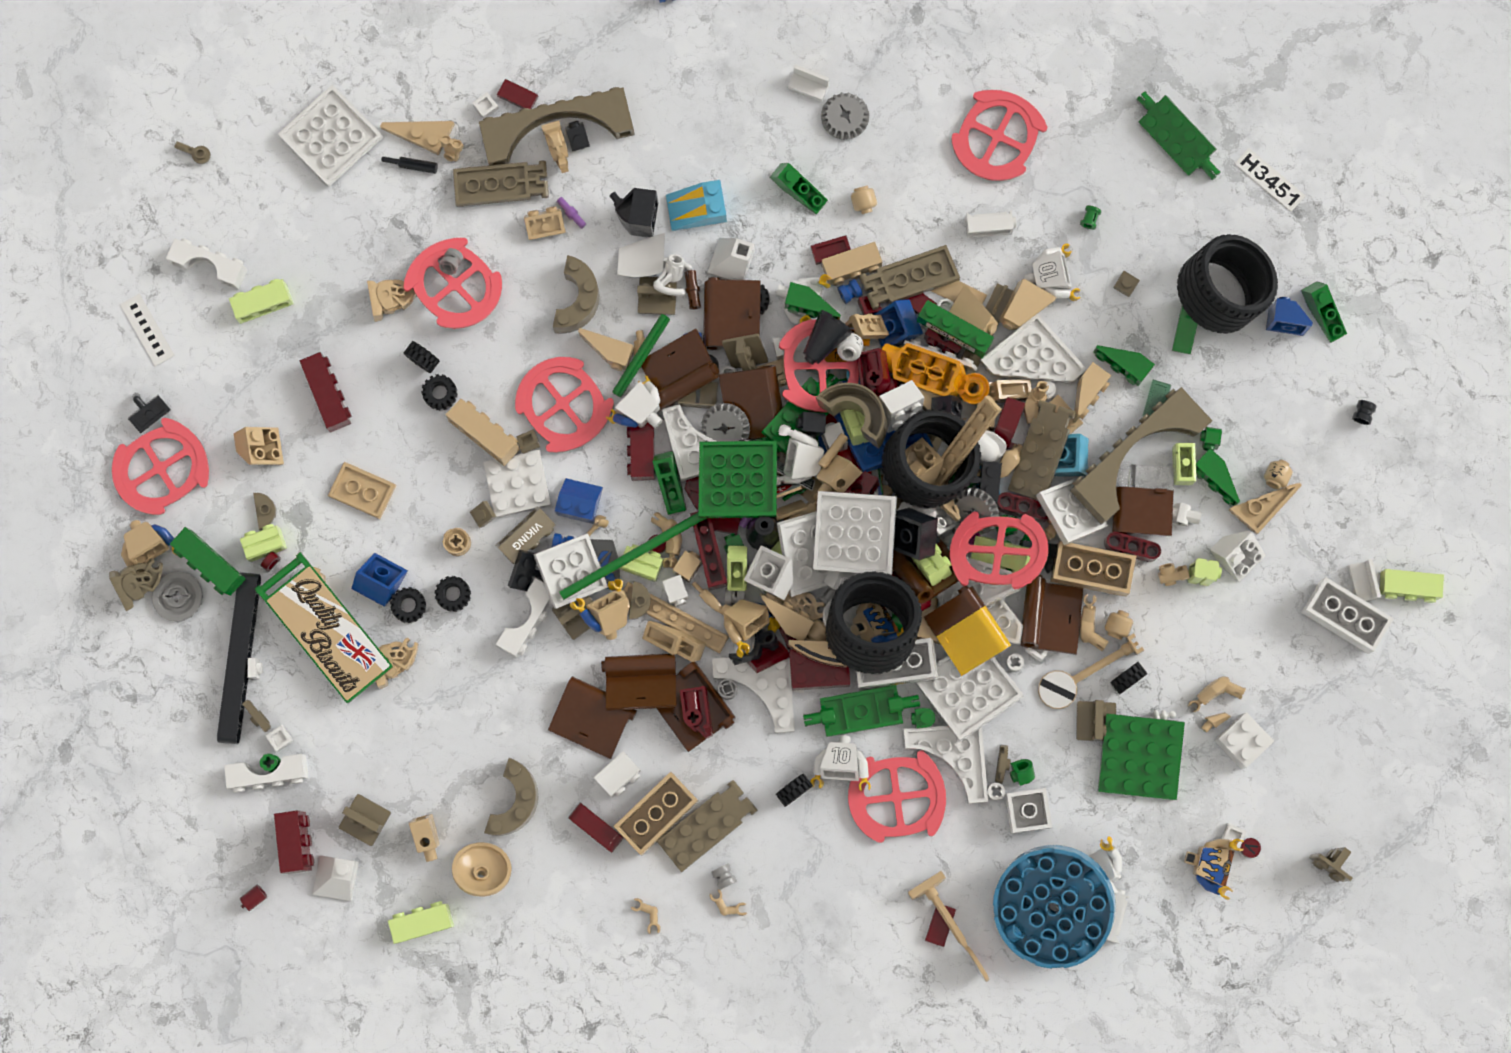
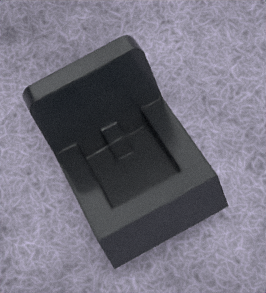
M573 121L568 123L565 129L572 152L590 147L583 122Z
M953 395L932 398L931 410H945V412H951L953 415L961 418L963 405L961 399Z

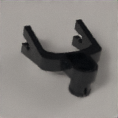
M759 630L754 634L755 643L753 650L748 654L743 653L742 658L738 657L736 653L729 654L730 660H732L735 666L759 659L763 648H768L770 651L776 650L779 647L776 634L772 630Z

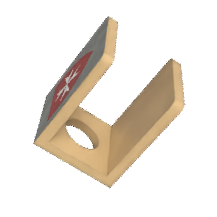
M798 483L777 486V498L802 489L801 485ZM798 500L777 508V517L775 519L778 521L807 510L808 507L802 500Z

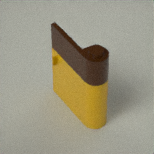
M968 585L958 590L959 595L924 616V619L961 676L1011 646L975 588Z

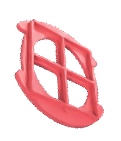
M1002 90L975 92L973 98L978 102L967 114L959 134H952V146L958 160L971 173L987 180H1010L1024 174L1026 167L1023 164L1033 150L1038 131H1047L1045 120L1032 104L1018 95ZM1002 106L1007 109L997 130H993L976 121V117L989 108ZM1014 113L1021 115L1027 127V141L1023 144L1004 135V130ZM972 128L992 138L988 149L981 159L974 156L969 146L968 136ZM999 142H1003L1020 151L1019 156L1007 164L1000 166L989 164V159Z
M466 238L446 239L429 246L415 258L404 279V290L409 292L413 289L422 304L438 318L436 322L441 327L452 329L465 328L481 322L492 313L501 296V274L497 271L492 273L489 267L476 254L465 247L468 244ZM449 248L457 249L462 253L463 259L472 263V266L457 278L445 274L439 268L438 260L444 257ZM429 267H433L448 282V285L434 297H429L424 287V275ZM477 271L482 274L486 285L485 296L480 302L475 301L461 286L466 279ZM457 291L471 306V310L463 313H454L440 308L437 304L450 292Z
M816 319L791 328L779 343V348L784 350V373L789 389L784 390L782 396L790 403L802 409L826 413L827 411L818 405L817 396L807 393L799 385L794 371L817 370L821 393L827 389L826 370L847 369L849 371L847 383L856 384L859 381L857 360L826 362L824 359L819 364L814 363V365L809 362H795L793 360L798 344L810 336L816 322Z
M555 357L537 364L524 376L516 393V412L518 414L524 413L533 428L550 442L546 446L548 452H565L585 445L604 428L608 421L606 416L610 417V410L613 409V399L608 398L604 401L597 385L582 370L584 367L583 361L576 358ZM554 373H566L578 378L582 383L566 397H562L548 380V377ZM541 383L555 398L556 404L541 416H536L533 410L532 396L535 387ZM584 391H589L593 399V413L587 423H582L569 406V403ZM559 410H564L577 426V431L571 434L556 433L546 428L544 422Z
M162 418L161 423L163 427L140 436L130 445L120 444L113 458L112 478L117 492L128 505L143 513L162 515L165 513L164 507L187 495L198 484L202 488L208 485L209 464L201 442L187 427L169 418ZM162 438L181 442L183 449L163 462L159 461L150 446L153 440ZM140 448H143L152 461L153 468L138 478L130 480L128 476L130 461L134 454ZM185 456H190L192 460L190 474L181 487L176 488L166 469ZM159 474L170 491L167 496L150 498L139 494L136 488L151 477Z
M974 511L959 525L950 546L952 569L962 586H967L969 580L992 585L1011 584L1013 589H1020L1032 583L1040 574L1048 557L1046 534L1041 525L1027 514L1022 515L1021 519L1012 517L979 518V513ZM991 526L999 528L995 546L968 544L969 539L978 531ZM1013 527L1025 533L1031 540L1032 547H1005L1006 529ZM967 553L994 554L992 573L984 574L973 568L966 559ZM1003 555L1030 557L1027 565L1019 571L1008 575H1000L999 573Z
M922 750L917 752V758L896 757L875 762L873 757H867L869 772L867 781L877 772L889 769L892 793L866 797L864 795V788L867 783L861 785V791L859 789L861 778H859V781H850L848 790L849 809L860 830L869 838L879 843L884 842L885 837L906 836L926 829L929 836H934L944 817L946 790L941 773L933 760ZM899 767H906L918 772L927 781L928 788L920 791L901 792L897 769ZM928 797L930 799V806L924 816L911 825H905L901 802L905 799ZM892 801L895 805L897 825L895 827H888L879 824L869 816L866 806L872 803Z

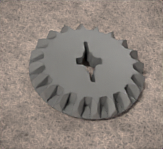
M841 92L838 95L834 94L823 105L821 111V121L825 130L830 135L839 139H852L859 136L866 129L869 122L867 104L864 103L863 99L849 92ZM842 110L845 111V113H850L848 115V120L845 117L841 118Z
M720 403L709 408L701 422L703 434L715 441H746L749 437L750 425L747 416L740 408L729 403ZM723 423H725L727 427H732L727 430V433H725L723 429H719L723 426Z
M966 488L953 500L959 509L961 518L958 521L960 524L972 513L971 510L973 508L979 513V518L999 517V510L995 501L983 490ZM996 526L987 527L977 533L980 535L989 533Z
M172 572L163 576L160 579L159 585L152 593V603L156 612L169 621H185L187 618L192 617L195 612H198L199 606L202 605L203 595L199 582L193 576L184 572ZM177 592H179L180 595L187 597H182L179 599V602H177L176 599H173L170 596L177 595Z

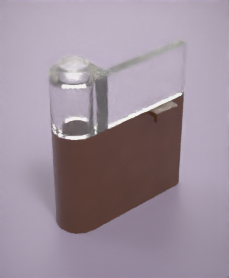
M1129 461L1121 462L1116 481V494L1120 509L1113 515L1112 532L1126 535L1134 533L1172 536L1175 468L1133 465Z

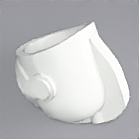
M988 430L985 431L978 441L981 462H997L1006 451V442L1000 436Z

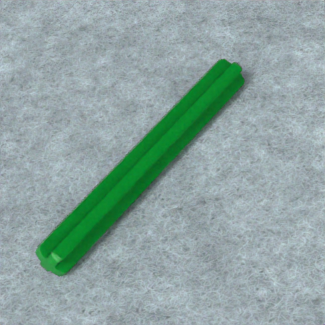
M661 314L614 387L612 392L616 396H623L670 322L669 317Z

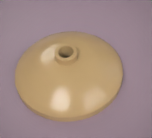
M473 843L465 846L456 854L452 863V876L457 886L464 892L479 897L491 896L500 892L508 884L511 877V862L501 848L490 843Z

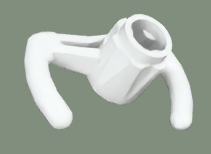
M672 254L669 257H664L663 274L654 282L653 286L655 290L661 293L683 296L685 294L683 289L668 288L665 285L669 282L680 281L683 269L687 271L692 270V266L685 262L680 255Z

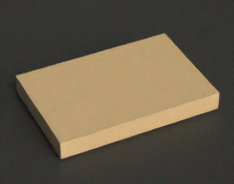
M344 462L328 497L381 519L397 485Z

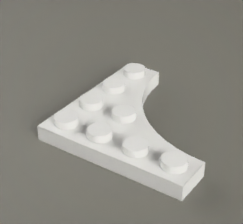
M680 404L662 409L681 481L698 477L699 442H713L715 440L699 433L689 423Z
M790 656L759 673H756L747 662L734 666L730 658L712 659L713 679H731L747 686L766 704L773 719L775 733L795 732Z
M949 726L903 729L905 749H917L934 754L954 769L964 785L968 804L988 802L982 727L962 742L959 741Z

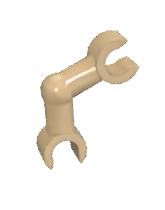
M719 889L720 897L718 899H714L710 893V899L716 903L721 915L738 914L744 916L747 914V912L740 913L738 910L739 906L746 905L745 903L741 902L737 906L726 907L722 899V892Z
M635 898L634 900L640 902V907L638 909L631 907V909L634 911L641 910L650 914V924L647 928L648 933H651L652 925L657 926V932L660 933L661 927L658 924L657 907L645 904L641 899Z

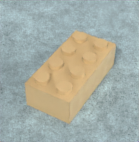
M1059 541L1050 582L1127 597L1130 594L1136 556L1074 543L1064 545L1062 541Z
M670 772L613 827L642 856L699 801Z

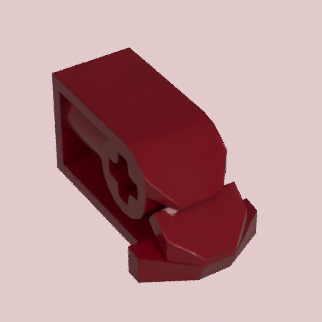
M876 348L861 352L857 363L860 384L873 391L879 398L888 388L890 376L886 351Z
M1007 397L994 431L995 434L1006 442V450L1011 449L1015 444L1011 440L1025 406L1024 402Z
M701 686L680 690L684 722L694 732H700L706 739L712 737L713 727L707 688ZM694 714L699 717L695 723L690 720Z

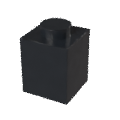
M802 412L796 418V428H798V431L811 436H821L825 433L826 414Z

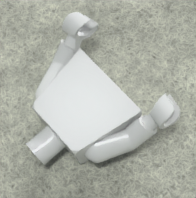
M781 425L778 431L779 435H789L791 438H789L783 471L785 476L777 475V485H780L781 482H784V484H798L811 479L812 476H817L821 470L818 462L825 455L824 449L818 446L816 439L795 429L793 431L790 426Z

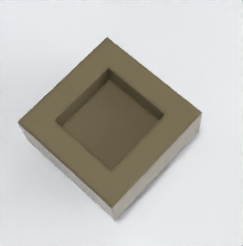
M1123 271L1113 288L1130 297L1140 280Z
M534 429L516 436L522 454L540 447Z
M483 501L470 511L479 528L484 527L496 518L487 501Z

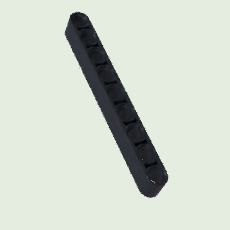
M240 572L246 579L236 589L217 731L218 743L239 744L245 708L242 703L246 701L248 658H251L259 602V594L255 588L258 585L261 586L260 574Z

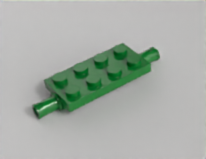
M1146 91L1141 94V97L1137 98V101L1147 110V114L1138 122L1188 176L1198 168H1202L1211 180L1221 173L1210 161V156L1217 148L1167 95L1157 103Z
M831 373L826 378L827 388L839 382L837 377L833 379L835 375ZM809 377L801 386L807 393L813 396L820 394L819 383L812 377ZM788 401L761 433L767 437L768 441H777V452H783L786 455L791 436L779 435L780 426L787 425L791 427V430L794 431L795 429L798 431V428H796V418L802 412L813 411L802 409Z
M892 685L820 698V712L803 714L804 720L812 719L804 721V724L807 727L822 723L825 726L826 737L903 724V709L920 707V701H916L919 700V695L901 698L898 695L897 686Z

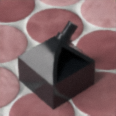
M633 188L624 198H620L616 192L611 193L609 197L614 202L615 212L629 234L653 237L659 204L657 191Z
M909 507L896 511L893 550L917 560L934 556L936 544L940 542V538L937 536L938 518Z

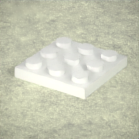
M540 450L517 454L505 466L496 459L484 462L496 518L534 510L537 506L539 508L552 506Z
M1077 478L1041 491L1036 495L1064 545L1101 531L1108 526L1107 522L1100 524L1070 492V489L1074 487L1072 483Z
M588 533L534 554L554 609L574 602L576 598H583L608 588L603 577L563 600L559 593L564 588L601 568Z

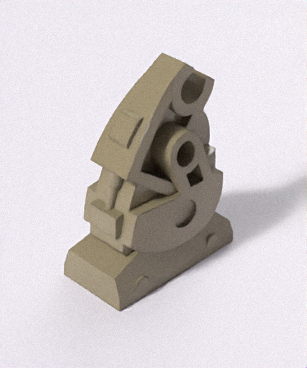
M151 558L147 564L138 563L125 567L120 572H109V579L126 611L134 607L133 601L144 598V594L149 591L153 592L159 585L163 563L159 562V566L154 568L152 564L155 561Z

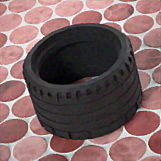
M1235 234L1217 236L1189 258L1181 267L1177 279L1178 297L1184 310L1199 326L1220 334L1234 333L1245 327L1272 305L1278 289L1277 272L1267 253L1255 242ZM1209 263L1224 267L1237 278L1245 294V306L1229 301L1217 290L1209 274Z
M929 409L908 418L891 435L883 449L884 453L882 454L881 463L883 466L882 471L885 475L884 478L898 498L919 508H936L937 506L940 507L949 503L974 481L981 464V452L978 442L957 469L953 482L948 485L938 486L922 481L910 469L905 454L908 437L919 433L932 434L939 437L949 446L965 425L963 419L953 415L951 412H945V410Z
M876 571L858 573L855 576H851L850 579H846L843 584H840L831 601L825 631L826 640L833 655L843 665L848 666V668L865 674H882L901 666L903 661H906L912 653L922 621L921 604L918 602L919 599L915 592L911 590V587L896 576ZM859 604H878L886 607L899 618L903 627V633L888 642H868L850 631L844 621L843 614Z

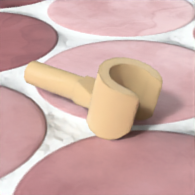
M595 516L594 525L587 532L589 537L598 527L606 528L609 521L605 520V516Z

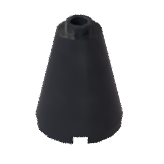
M821 310L803 351L804 359L812 365L814 363L819 364L843 340L851 335L852 330L841 320L835 319L832 314Z
M775 517L752 518L746 527L748 543L757 551L760 546L771 550L780 540L777 523L780 521H777Z

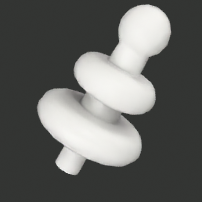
M1154 710V717L1149 718L1168 720V718H1175L1176 713L1174 711L1166 713L1165 710H1162L1161 714H1159L1157 710Z

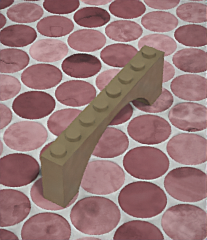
M614 87L606 92H593L585 97L576 96L568 101L559 100L551 105L541 104L534 109L524 108L517 113H504L500 117L484 118L483 121H479L488 164H509L514 149L527 133L539 125L555 119L580 118L592 121L607 129L616 139L635 135L624 87Z
M1182 387L1176 391L1173 388L1165 395L1167 399L1163 403L1159 401L1152 408L1154 412L1150 415L1148 413L1139 420L1141 424L1137 428L1135 426L1131 427L1125 433L1127 437L1124 440L1121 438L1112 445L1114 449L1110 453L1106 451L1099 457L1101 461L1097 465L1093 463L1086 470L1088 474L1083 478L1079 476L1072 483L1074 487L1070 489V492L1100 524L1106 522L1120 509L1116 494L1117 475L1125 455L1136 442L1148 435L1159 432H1179L1194 437L1213 421Z

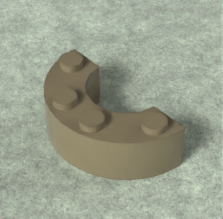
M567 255L564 275L566 280L573 282L578 287L579 294L571 306L565 309H556L553 329L555 333L559 334L574 332L588 324L598 309L600 299L599 288L592 270L583 261Z
M840 383L828 387L816 397L818 405L832 416L847 409L861 412L865 417L864 425L861 428L863 437L877 448H880L887 433V418L880 399L873 391L856 383Z
M512 758L508 759L503 777L510 780L514 785L516 791L515 802L506 813L499 815L490 814L484 831L485 834L503 836L514 833L530 821L537 808L538 788L536 781L524 765Z

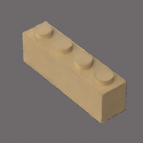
M460 399L445 414L448 421L505 466L520 450L517 445V439L511 434L506 435L503 432L504 429L499 424L491 423L489 421L490 418L485 413L477 412L475 410L476 407L470 401L465 402Z

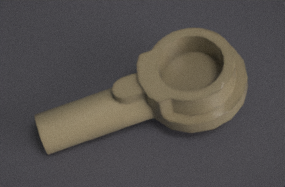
M178 141L174 146L176 149L191 154L193 160L198 164L207 163L211 156L209 149L205 146L193 148Z

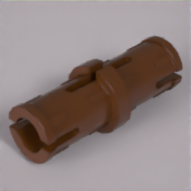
M685 271V292L688 294L689 309L701 308L699 298L700 287L697 283L696 271Z

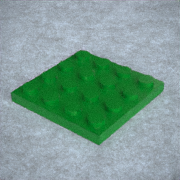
M777 441L699 442V518L777 517Z
M1107 713L1104 723L1106 725V736H1103L1098 792L1177 800L1185 722Z

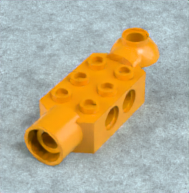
M888 343L882 347V350L886 351L889 372L893 373V379L901 384L912 380L920 389L939 396L953 395L956 397L960 395L963 401L969 404L980 403L989 394V382L985 376L979 373L966 375L965 366L958 360L906 343L902 348ZM979 385L978 392L972 394V387Z

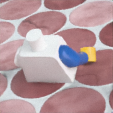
M645 376V382L638 381V384L615 407L616 412L611 409L610 411L613 415L611 417L606 416V419L612 424L617 423L633 428L637 426L642 428L647 422L654 428H657L663 420L656 415L660 410L658 389L651 383L648 376Z

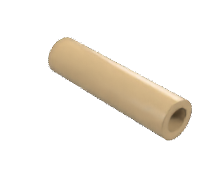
M841 433L818 464L826 469L849 438Z

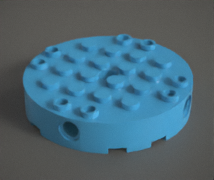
M1062 845L1040 846L1018 856L1002 874L995 889L993 899L996 927L1007 946L1023 960L1025 959L1036 966L1050 969L1073 967L1095 955L1104 945L1110 934L1116 912L1113 887L1100 865L1085 853ZM1050 903H1055V904H1057L1058 907H1059V910H1058V911H1053V910H1051L1050 907H1049V904H1050Z

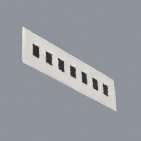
M140 293L120 304L155 367L175 356Z

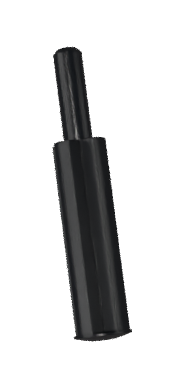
M383 156L381 158L382 162L398 164L399 168L434 174L438 170V163L406 157L396 159Z

